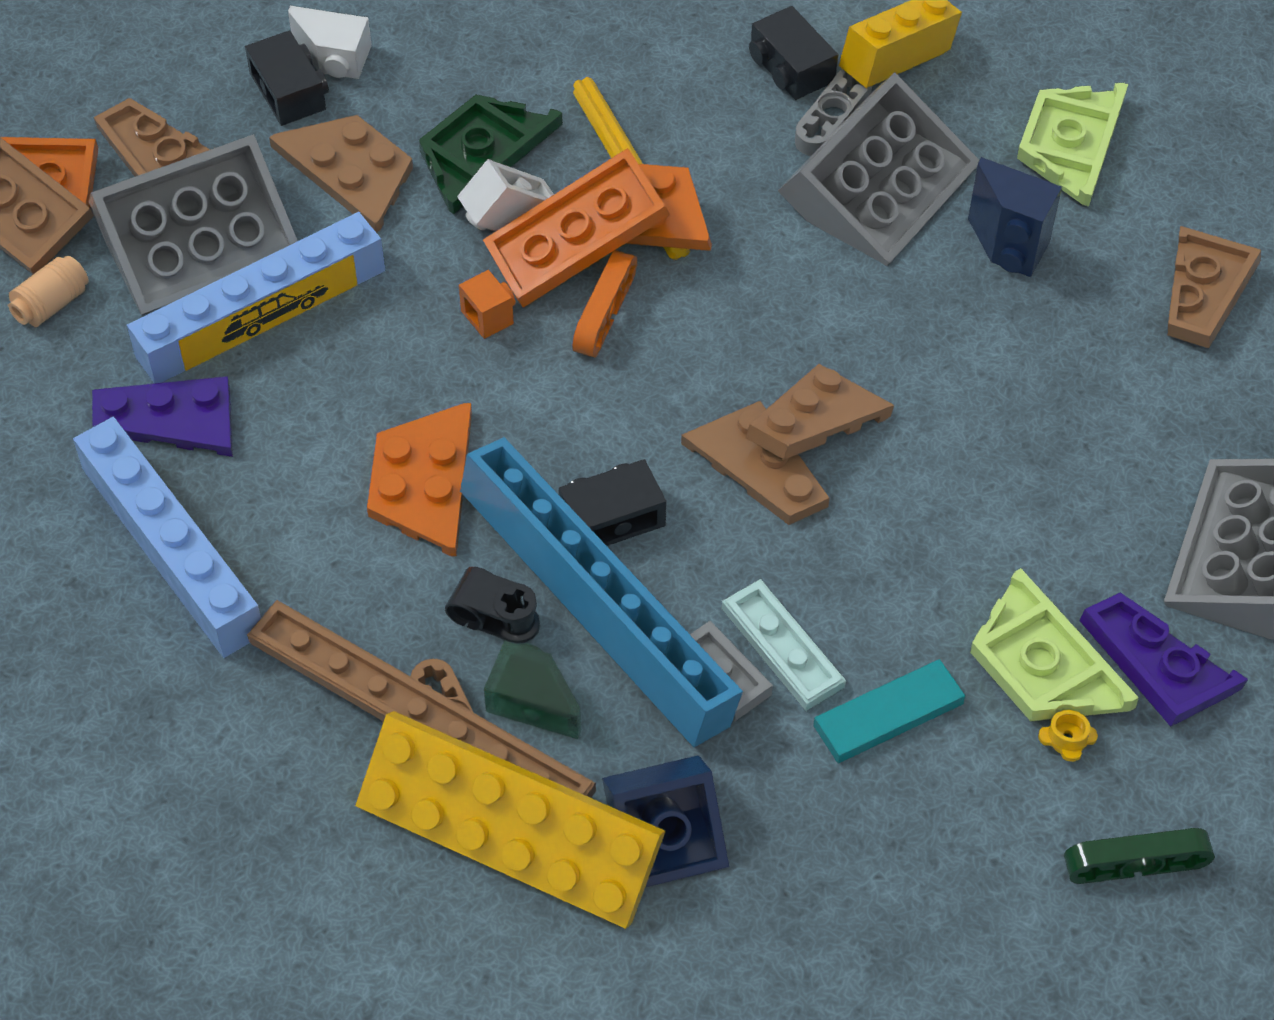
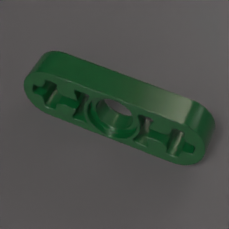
M1189 828L1085 841L1067 849L1064 853V859L1070 881L1075 884L1133 878L1135 877V872H1142V876L1197 870L1212 863L1215 855L1208 832L1201 828Z

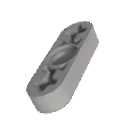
M843 69L840 70L798 122L795 134L796 148L801 153L811 156L872 93V86L865 88ZM847 86H848V87L854 86V87L850 90V93H849V96H848V95L846 94V93H847ZM829 107H837L845 113L839 116H831L826 114L824 110ZM819 125H820V126L822 127V129H821V136H820V135L814 136V135L817 133V131L819 130Z

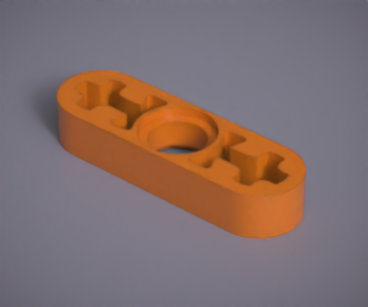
M616 250L612 252L577 324L572 345L574 352L594 358L597 357L614 322V319L610 318L612 314L617 315L634 280L637 268L636 256Z

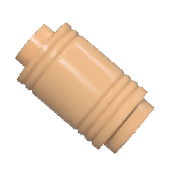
M56 257L9 292L10 303L8 308L19 323L23 325L30 323L32 326L38 327L84 293L85 285L89 282L87 273L73 257Z

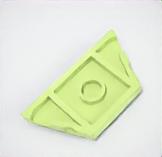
M1115 83L1113 91L1092 92L1091 86H1079L1069 90L1059 88L1039 90L1019 146L1017 159L1051 183L1062 186V191L1082 205L1089 206L1126 96L1128 84Z
M1021 568L1015 571L1002 599L997 600L990 612L988 622L982 625L972 642L970 653L1030 721L1052 719L1056 713L1062 710H1074L1084 716L1128 712L1135 709L1139 697Z

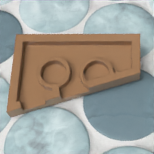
M131 98L93 117L99 131L135 177L210 150L200 144L196 136L187 131L183 134L169 126L165 118Z
M1180 226L1167 335L1209 348L1260 264L1261 250Z
M818 364L749 424L746 438L778 457L787 459L825 444L828 436L844 431L849 435L861 430L862 423L872 419L877 423L883 422L891 417L894 405L842 377L838 372Z

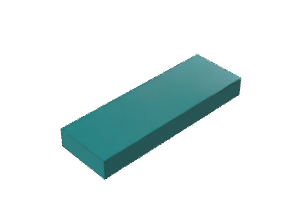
M938 659L814 717L813 726L839 764L963 705L965 694L942 661Z

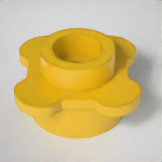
M1074 710L1059 711L1053 716L1050 726L1042 727L1038 734L1041 744L1052 746L1061 754L1064 760L1070 762L1078 761L1081 758L1082 750L1087 745L1095 744L1098 737L1097 731L1090 726L1088 719L1083 714ZM1064 734H1069L1072 738L1066 737Z

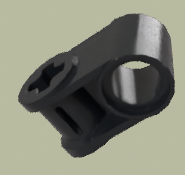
M467 568L445 605L447 616L455 623L462 626L468 623L467 628L480 630L508 642L526 643L534 639L540 629L539 615L535 611L537 601L533 590L525 584L496 576L483 568Z

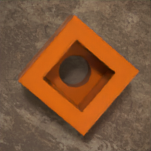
M489 269L459 284L461 312L484 339L514 324L513 306L516 304L514 294L505 282L499 283Z

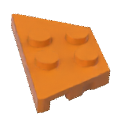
M639 164L665 204L670 216L625 244L711 251L712 243L689 168Z
M463 403L381 431L376 436L367 503L368 517L386 526H396L403 534L415 540H419L421 537L442 547V553L449 556H457L463 500L460 488L468 454L472 417L471 403Z

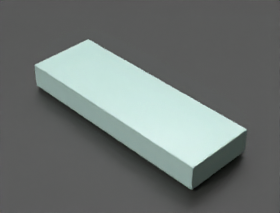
M761 579L722 601V610L805 711L845 688L846 680Z

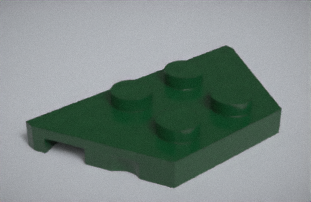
M475 94L419 139L420 153L448 210L455 214L463 207L457 196L487 159L512 167L563 125L562 112L555 109H550L548 115L528 112L524 103L513 101L501 102L492 97Z

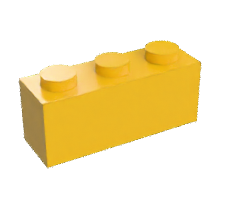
M910 0L851 25L848 29L839 67L865 88L888 79L894 72L900 74L950 50L962 12L948 0Z

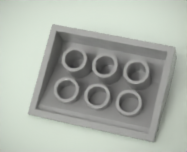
M894 72L854 110L786 181L778 192L807 222L887 266L974 171L979 159Z
M254 134L99 189L90 194L89 204L103 238L141 315L162 308L298 241Z
M1274 459L1209 460L1164 599L1167 607L1268 639H1274Z

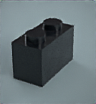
M789 6L752 23L751 42L749 43L752 59L758 65L763 64L772 74L777 87L781 90L786 89L795 100L829 85L836 76L838 53L793 6Z
M290 30L245 46L249 73L281 126L326 110L324 94L329 93L327 80L320 69L315 71L307 46L304 43L299 45Z
M645 459L631 464L617 465L610 471L589 478H577L567 485L558 488L559 496L606 546L666 526V499Z

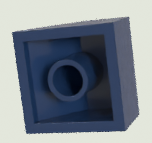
M981 157L977 165L968 220L991 263L1001 266L1008 272L1020 273L1031 277L1050 243L1062 186Z
M699 755L602 778L608 806L665 830L645 888L729 867L712 771Z

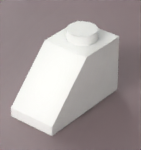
M290 6L288 14L291 32L299 45L304 43L307 46L314 67L317 70L320 69L323 74H329L332 77L359 79L371 48L368 17Z
M487 159L457 197L467 211L465 214L466 218L473 226L483 231L486 229L497 231L554 194L544 179Z

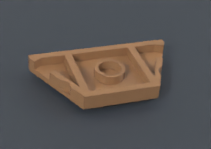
M358 115L276 133L269 137L271 148L352 214L360 212L376 233L384 225L383 218L390 205L395 204L400 194V186L407 181L413 169V161L409 155Z

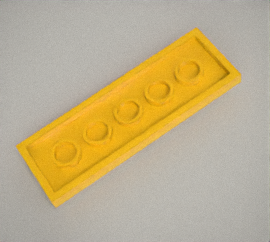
M395 711L385 716L355 805L625 929L631 925L665 834L663 829Z

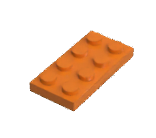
M627 148L484 238L483 241L516 299L524 308L670 216V213Z

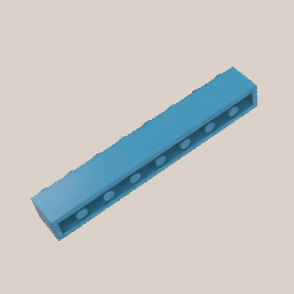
M503 437L468 453L460 492L693 747H696L730 728L743 693L740 687L509 441Z

